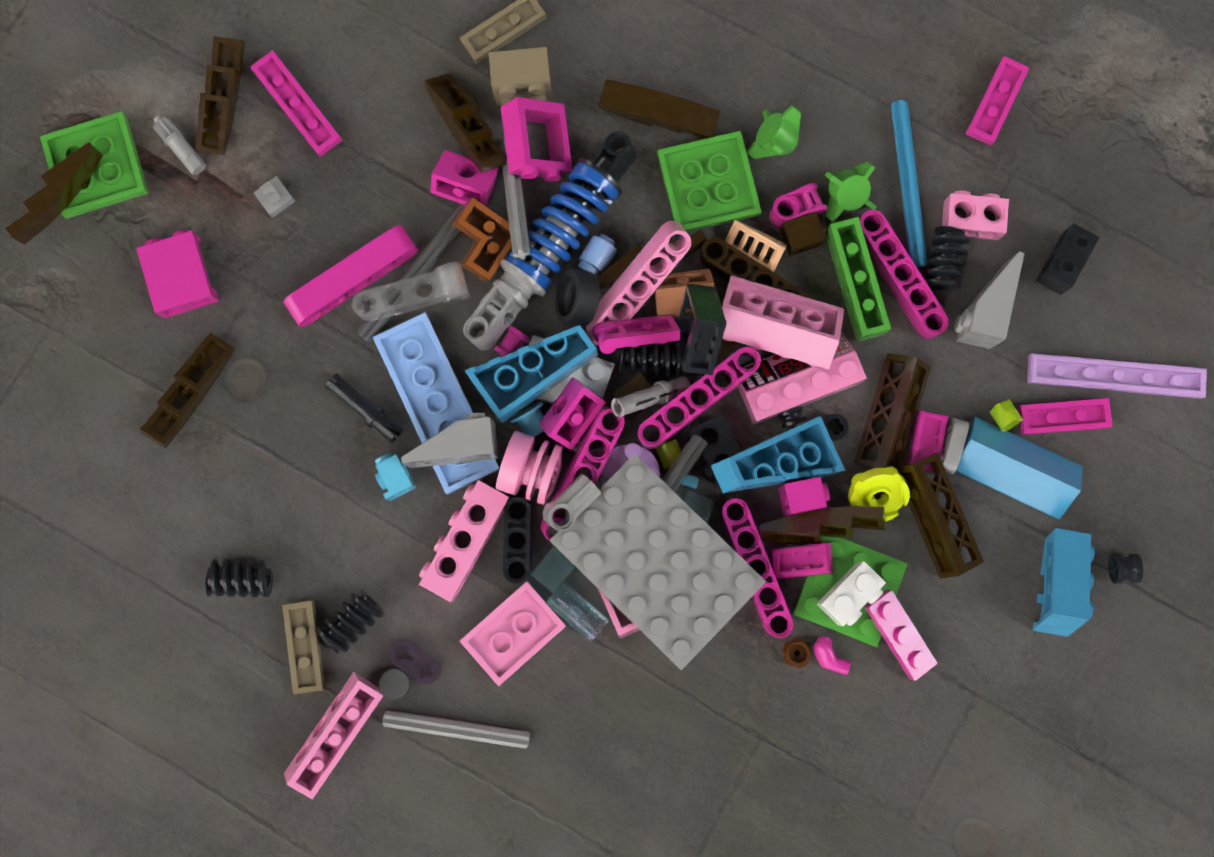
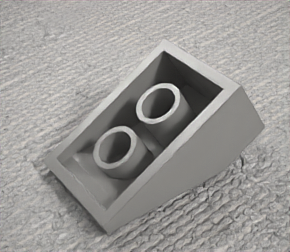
M1018 252L1004 263L964 310L962 315L957 316L954 325V332H957V342L991 349L1006 339L1025 253Z
M485 413L467 414V419L455 422L402 456L401 462L409 468L499 459L495 423L490 417H486Z

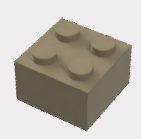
M547 47L488 52L491 87L497 107L505 105L516 97L553 101Z

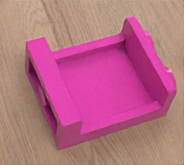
M192 230L176 231L172 234V237L166 239H150L144 243V246L136 248L154 312L164 319L219 302L217 291L211 287L199 244L201 239Z

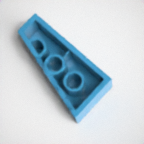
M578 325L543 339L541 342L531 346L527 345L516 352L503 357H497L488 361V363L464 371L498 419L503 423L598 356V351L581 326Z
M821 416L711 465L723 493L792 483L818 477L824 478L845 471Z

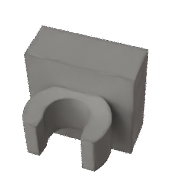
M277 176L253 192L272 218L295 202Z

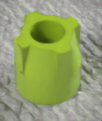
M1010 399L996 404L989 411L1002 432L1014 428L1023 420Z
M677 439L661 444L656 448L664 470L670 468L682 452Z

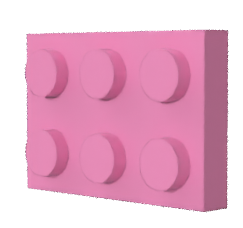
M527 581L463 637L460 642L493 681L500 686L564 629L566 625Z

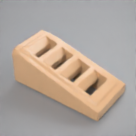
M737 220L734 221L725 240L773 272L787 246L786 243ZM740 230L744 232V235L739 245H735L733 242ZM749 236H751L754 240L748 251L744 249V246ZM760 241L764 243V246L758 256L754 252ZM769 247L775 249L770 261L765 259Z

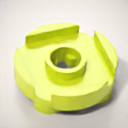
M894 467L874 468L864 473H858L851 479L852 485L848 491L850 506L884 507L886 521L899 515L898 510L903 504L906 507L909 502L910 492L907 483ZM878 492H885L881 494L880 499H875L873 496Z

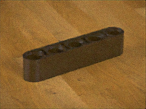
M712 237L707 239L702 246L700 254L702 264L728 282L731 275L752 282L758 279H765L769 282L770 287L816 300L723 239ZM710 248H716L721 252L722 256L718 259H712L707 255L706 251ZM735 263L742 264L746 272L742 275L734 274L731 266Z

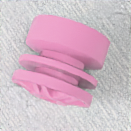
M515 431L501 463L496 489L516 495L521 485L524 484L527 485L526 499L531 501L536 489H539L537 503L545 505L549 496L555 490L563 466L562 455L564 446L556 444L551 456L547 455L550 446L549 441L545 440L537 452L533 450L534 436Z

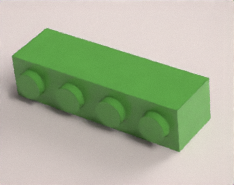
M859 217L832 223L827 229L826 239L856 343L883 336L891 330V326Z

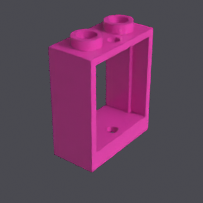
M516 97L501 106L509 174L521 175L522 179L541 177L545 178L547 182L561 180L563 175L573 170L564 104ZM526 122L545 124L550 161L531 158Z

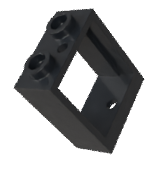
M688 283L686 285L677 321L680 329V340L676 341L683 372L713 375L727 324L716 287ZM690 309L691 312L685 313V310Z

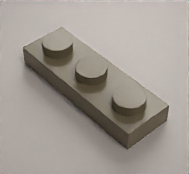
M517 0L461 36L460 41L474 62L478 64L489 57L488 52L498 51L547 19L546 13L537 0Z
M314 601L282 605L293 695L325 690L319 635L316 631L317 619Z

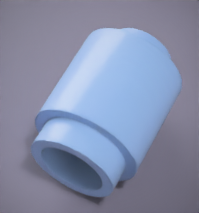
M601 234L599 237L593 236L579 257L578 269L590 271L597 277L607 269L617 253V249L614 247L615 242L604 234Z

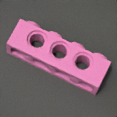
M479 480L476 485L471 483L463 496V499L466 500L461 511L455 510L448 525L452 526L446 537L442 535L434 547V551L437 552L432 563L429 561L425 563L419 574V577L422 578L420 586L449 602L455 601L500 521L506 503L511 499ZM476 506H483L486 512L485 518L480 522H474L471 519V510ZM463 531L468 532L471 536V542L466 548H460L456 543L457 535ZM451 557L456 562V569L452 574L448 575L443 572L441 566L444 559Z
M352 673L285 770L284 776L288 786L313 800L382 699L383 694L378 686L357 673Z

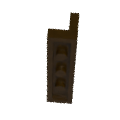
M887 353L854 464L872 469L898 468L902 466L931 366L918 357ZM894 363H904L905 366L902 374L894 379L891 374ZM893 389L896 393L895 399L892 403L885 406L883 402L884 396ZM885 416L887 420L886 428L877 434L875 430L876 423ZM876 444L879 449L876 461L865 460L868 449Z
M938 452L917 462L896 468L898 473L905 479L909 488L910 498L908 504L939 578L960 576L984 562ZM931 463L935 472L933 480L928 478L924 466ZM939 491L944 493L947 500L945 508L940 506L937 500ZM950 519L956 521L958 526L957 535L951 533L949 528ZM962 546L967 548L972 559L967 563H964L961 556Z

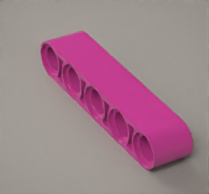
M877 210L866 211L859 220L872 262L917 333L925 339L936 338L948 326L947 314L884 215ZM864 222H873L876 225V231H868L864 227ZM879 246H888L892 251V255H883L879 250ZM896 269H901L906 273V281H901L895 276ZM912 293L918 294L922 298V305H915L911 301L910 295ZM927 318L935 319L938 324L937 330H931L927 327Z
M397 225L291 293L284 299L283 303L298 326L305 327L409 260L417 253L418 248L404 227Z
M743 347L737 350L714 368L713 375L703 376L650 416L639 427L638 440L640 444L648 449L659 447L746 381L760 366L761 357L758 351L751 347ZM745 355L749 356L753 360V368H742L738 363V358ZM719 373L726 374L730 379V385L719 387L715 383V375ZM695 391H701L706 395L707 402L704 405H695L691 401L690 395ZM671 409H678L683 414V420L678 424L671 423L667 419V412ZM645 428H656L660 433L659 439L654 442L645 440L643 437Z
M608 406L601 408L587 428L552 501L558 498L576 480V471L581 467L588 468V479L596 484L625 424L624 416L617 417L614 414L615 424L611 428L606 429L602 425V419L607 413H613V411ZM594 440H600L602 443V450L597 455L589 453V445ZM564 508L556 509L552 515L553 522L563 521L565 510ZM542 519L541 531L547 540H550L554 535L549 534V525Z
M730 499L721 507L720 516L732 548L748 564L756 559L764 567L760 576L766 583L752 596L761 623L766 633L770 636L784 638L791 633L793 628V621L747 504L741 499ZM734 504L741 508L742 517L739 520L734 521L727 516L726 511L729 505ZM741 532H748L753 538V543L748 549L742 548L738 544L737 539ZM766 587L774 592V600L767 605L763 604L759 597L761 590ZM780 615L785 620V628L781 632L775 633L771 629L770 623L775 616Z

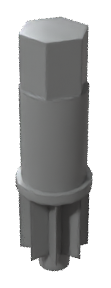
M160 115L156 116L153 119L155 122L153 129L162 138L164 143L172 149L191 174L198 175L204 171L206 164L171 120L166 117L162 118Z

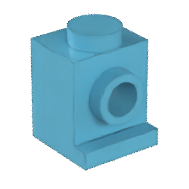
M388 453L375 460L377 464L375 466L379 472L375 474L376 480L382 490L386 488L388 490L387 493L383 494L386 500L392 501L417 488L406 466L402 464L400 456L397 454L392 456L391 453Z

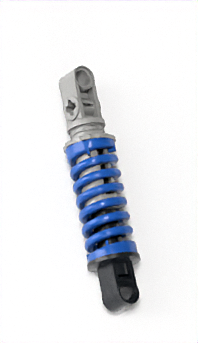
M615 131L609 134L590 161L584 158L577 160L576 166L569 174L570 182H563L560 185V194H554L550 199L551 206H545L541 210L542 219H534L532 222L533 231H528L530 254L525 259L515 258L511 251L508 256L502 259L500 266L505 272L500 279H496L493 282L494 287L484 296L480 305L463 327L465 337L479 350H489L494 347L507 327L514 322L520 310L528 306V300L533 294L541 297L545 295V291L552 283L547 274L550 270L555 274L560 273L561 266L557 264V261L559 259L566 262L569 261L571 255L566 249L569 246L573 249L579 248L580 242L576 239L578 234L582 237L588 236L589 230L582 224V221L585 220L592 225L598 223L599 219L591 209L594 208L601 213H605L608 209L606 203L610 205L613 200L620 197L623 193L618 181L636 159V151L626 133ZM625 147L622 151L616 152L618 149ZM485 329L480 337H476L479 331Z

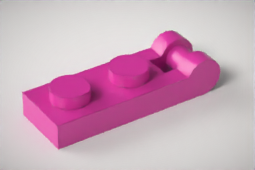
M671 314L602 322L592 328V334L595 340L598 341L600 351L604 354H610L616 348L638 347L639 345L654 343L664 344L680 340V329Z

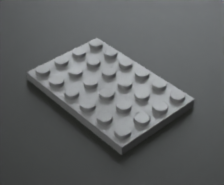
M634 454L599 489L601 494L575 519L572 527L565 531H558L549 541L682 670L766 581Z

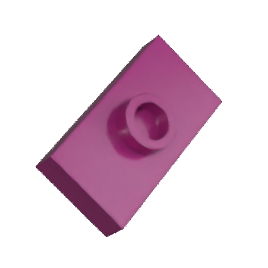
M920 410L917 412L908 464L917 462L937 452L941 459L949 416ZM931 463L924 466L926 473L935 474Z
M831 543L772 549L773 570L776 579L834 573Z

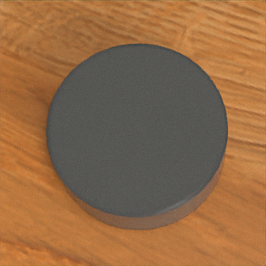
M397 668L386 671L379 681L380 691L389 699L403 697L410 688L408 674Z

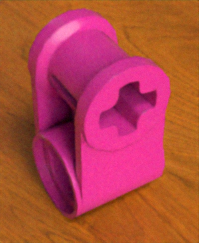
M816 182L810 183L778 197L769 213L772 224L781 228L784 222L814 212L818 216L825 213L828 207L820 199L817 192L818 184ZM786 207L791 215L787 217L782 216L777 208Z

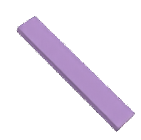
M1034 353L1028 355L1027 384L1199 399L1206 397L1207 368Z

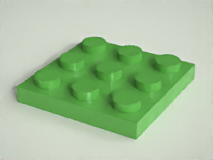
M123 111L40 136L49 170L88 142L103 154L87 183L61 213L64 218L68 219L149 194L127 115Z
M741 131L657 150L673 221L679 222L686 232L761 215L762 212Z
M823 536L822 543H831L834 573L806 576L792 615L871 646L878 647L882 635L864 606L860 609L862 615L851 626L847 623L844 626H838L816 603L859 561L867 563L886 582L881 588L882 591L886 589L892 590L896 596L908 564L843 538Z

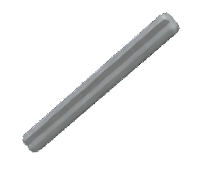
M504 139V141L500 143V148L506 154V146ZM506 161V165L502 166L512 254L515 258L525 259L530 254L521 175L509 174L508 162Z
M393 710L385 711L382 721L383 726L524 749L529 746L530 733L528 731Z

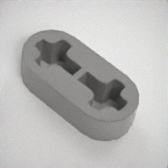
M954 417L947 426L941 454V461L945 471L951 475L955 473L959 465L969 430V422Z

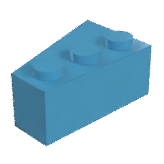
M1055 528L1045 538L1040 575L1044 576V594L1037 593L1036 603H1041L1042 608L1040 620L1033 622L1032 631L1068 637L1091 619L1094 606L1093 602H1090V591L1094 585V575L1090 572L1091 562L1095 554V548L1091 545V534Z

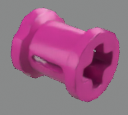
M509 326L507 328V335L501 344L495 346L493 350L503 357L516 352L525 343L528 344L531 339L516 328Z

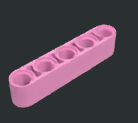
M669 221L663 224L599 301L593 320L589 325L585 326L591 341L595 345H598V341L595 340L592 334V328L602 322L632 319L691 247V238L679 222ZM681 234L679 240L669 243L673 235ZM662 257L658 264L650 265L654 258ZM643 280L639 287H631L635 281ZM617 303H624L622 308L613 310Z

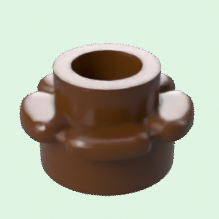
M794 638L791 642L788 641L784 644L782 652L784 653L783 659L787 665L802 668L808 664V660L812 656V650L809 645L805 644L806 642L803 639ZM795 650L800 652L798 656L794 655Z

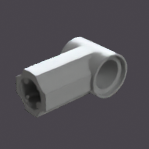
M581 474L558 498L549 502L544 507L543 519L546 524L555 530H568L574 524L575 519L601 492L584 474ZM558 508H564V520L560 523H554L552 519L554 511Z

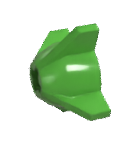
M793 105L783 114H772L765 109L762 112L764 122L757 132L756 141L746 150V153L754 159L790 154L796 148L799 140L800 110Z
M866 161L852 169H842L835 174L829 171L826 172L825 176L830 179L828 186L830 199L826 217L832 222L836 221L843 210H856L864 204L873 210L876 209L877 206L868 199L871 186L867 178L875 169L869 162Z

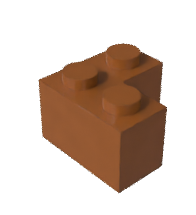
M471 198L466 201L451 225L475 241L460 266L480 280L488 281L492 278L501 264L500 262L512 247L509 222L475 198Z

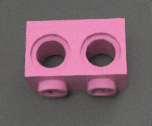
M955 191L944 201L942 226H952L961 229L965 237L999 240L1007 233L1009 199L1000 198V195L992 193L974 196L968 191ZM955 208H962L966 212V218L957 216ZM984 211H991L995 216V221L988 220L984 215Z

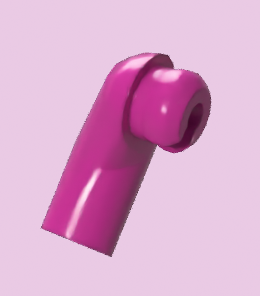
M818 637L814 644V654L819 665L825 669L847 675L851 661L835 656L831 647L832 640L829 637Z

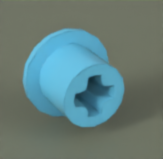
M543 402L535 403L510 419V422H518L525 434L531 436L540 434L544 431L539 426V423L544 418L539 409Z

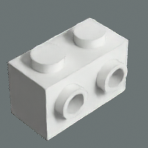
M859 561L816 604L838 626H844L846 623L851 626L862 615L860 609L867 602L873 604L883 594L881 588L886 582L867 563Z

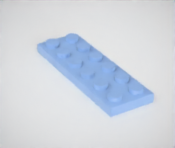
M426 313L373 337L422 444L455 422L467 419V414L473 413ZM496 459L433 466L446 495L500 470Z

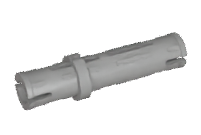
M682 376L668 382L664 380L658 381L653 387L620 398H614L611 408L617 417H623L626 414L658 403L661 405L667 404L691 385L689 380Z

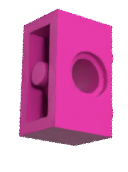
M444 150L431 175V193L463 205L467 200L475 198L487 207L497 188L499 169L495 168L481 173L469 158Z
M572 377L541 420L539 426L549 437L572 451L606 401L594 390Z
M821 477L787 483L778 488L784 517L827 507L826 501L830 500L828 486L826 483H822Z

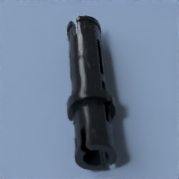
M338 373L332 376L334 381L328 380L325 388L361 416L369 428L374 427L390 443L396 440L395 435L397 437L401 435L403 428L387 417L384 409L374 406L342 379Z

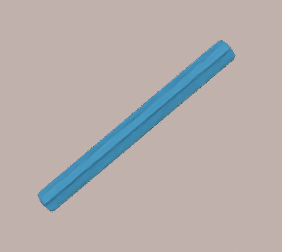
M898 100L892 102L891 111L908 252L915 266L920 268L926 266L928 262L909 107L907 101Z

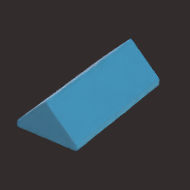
M975 416L969 426L961 459L955 472L1058 520L1081 492L1083 466L1008 431L1002 432L999 427Z

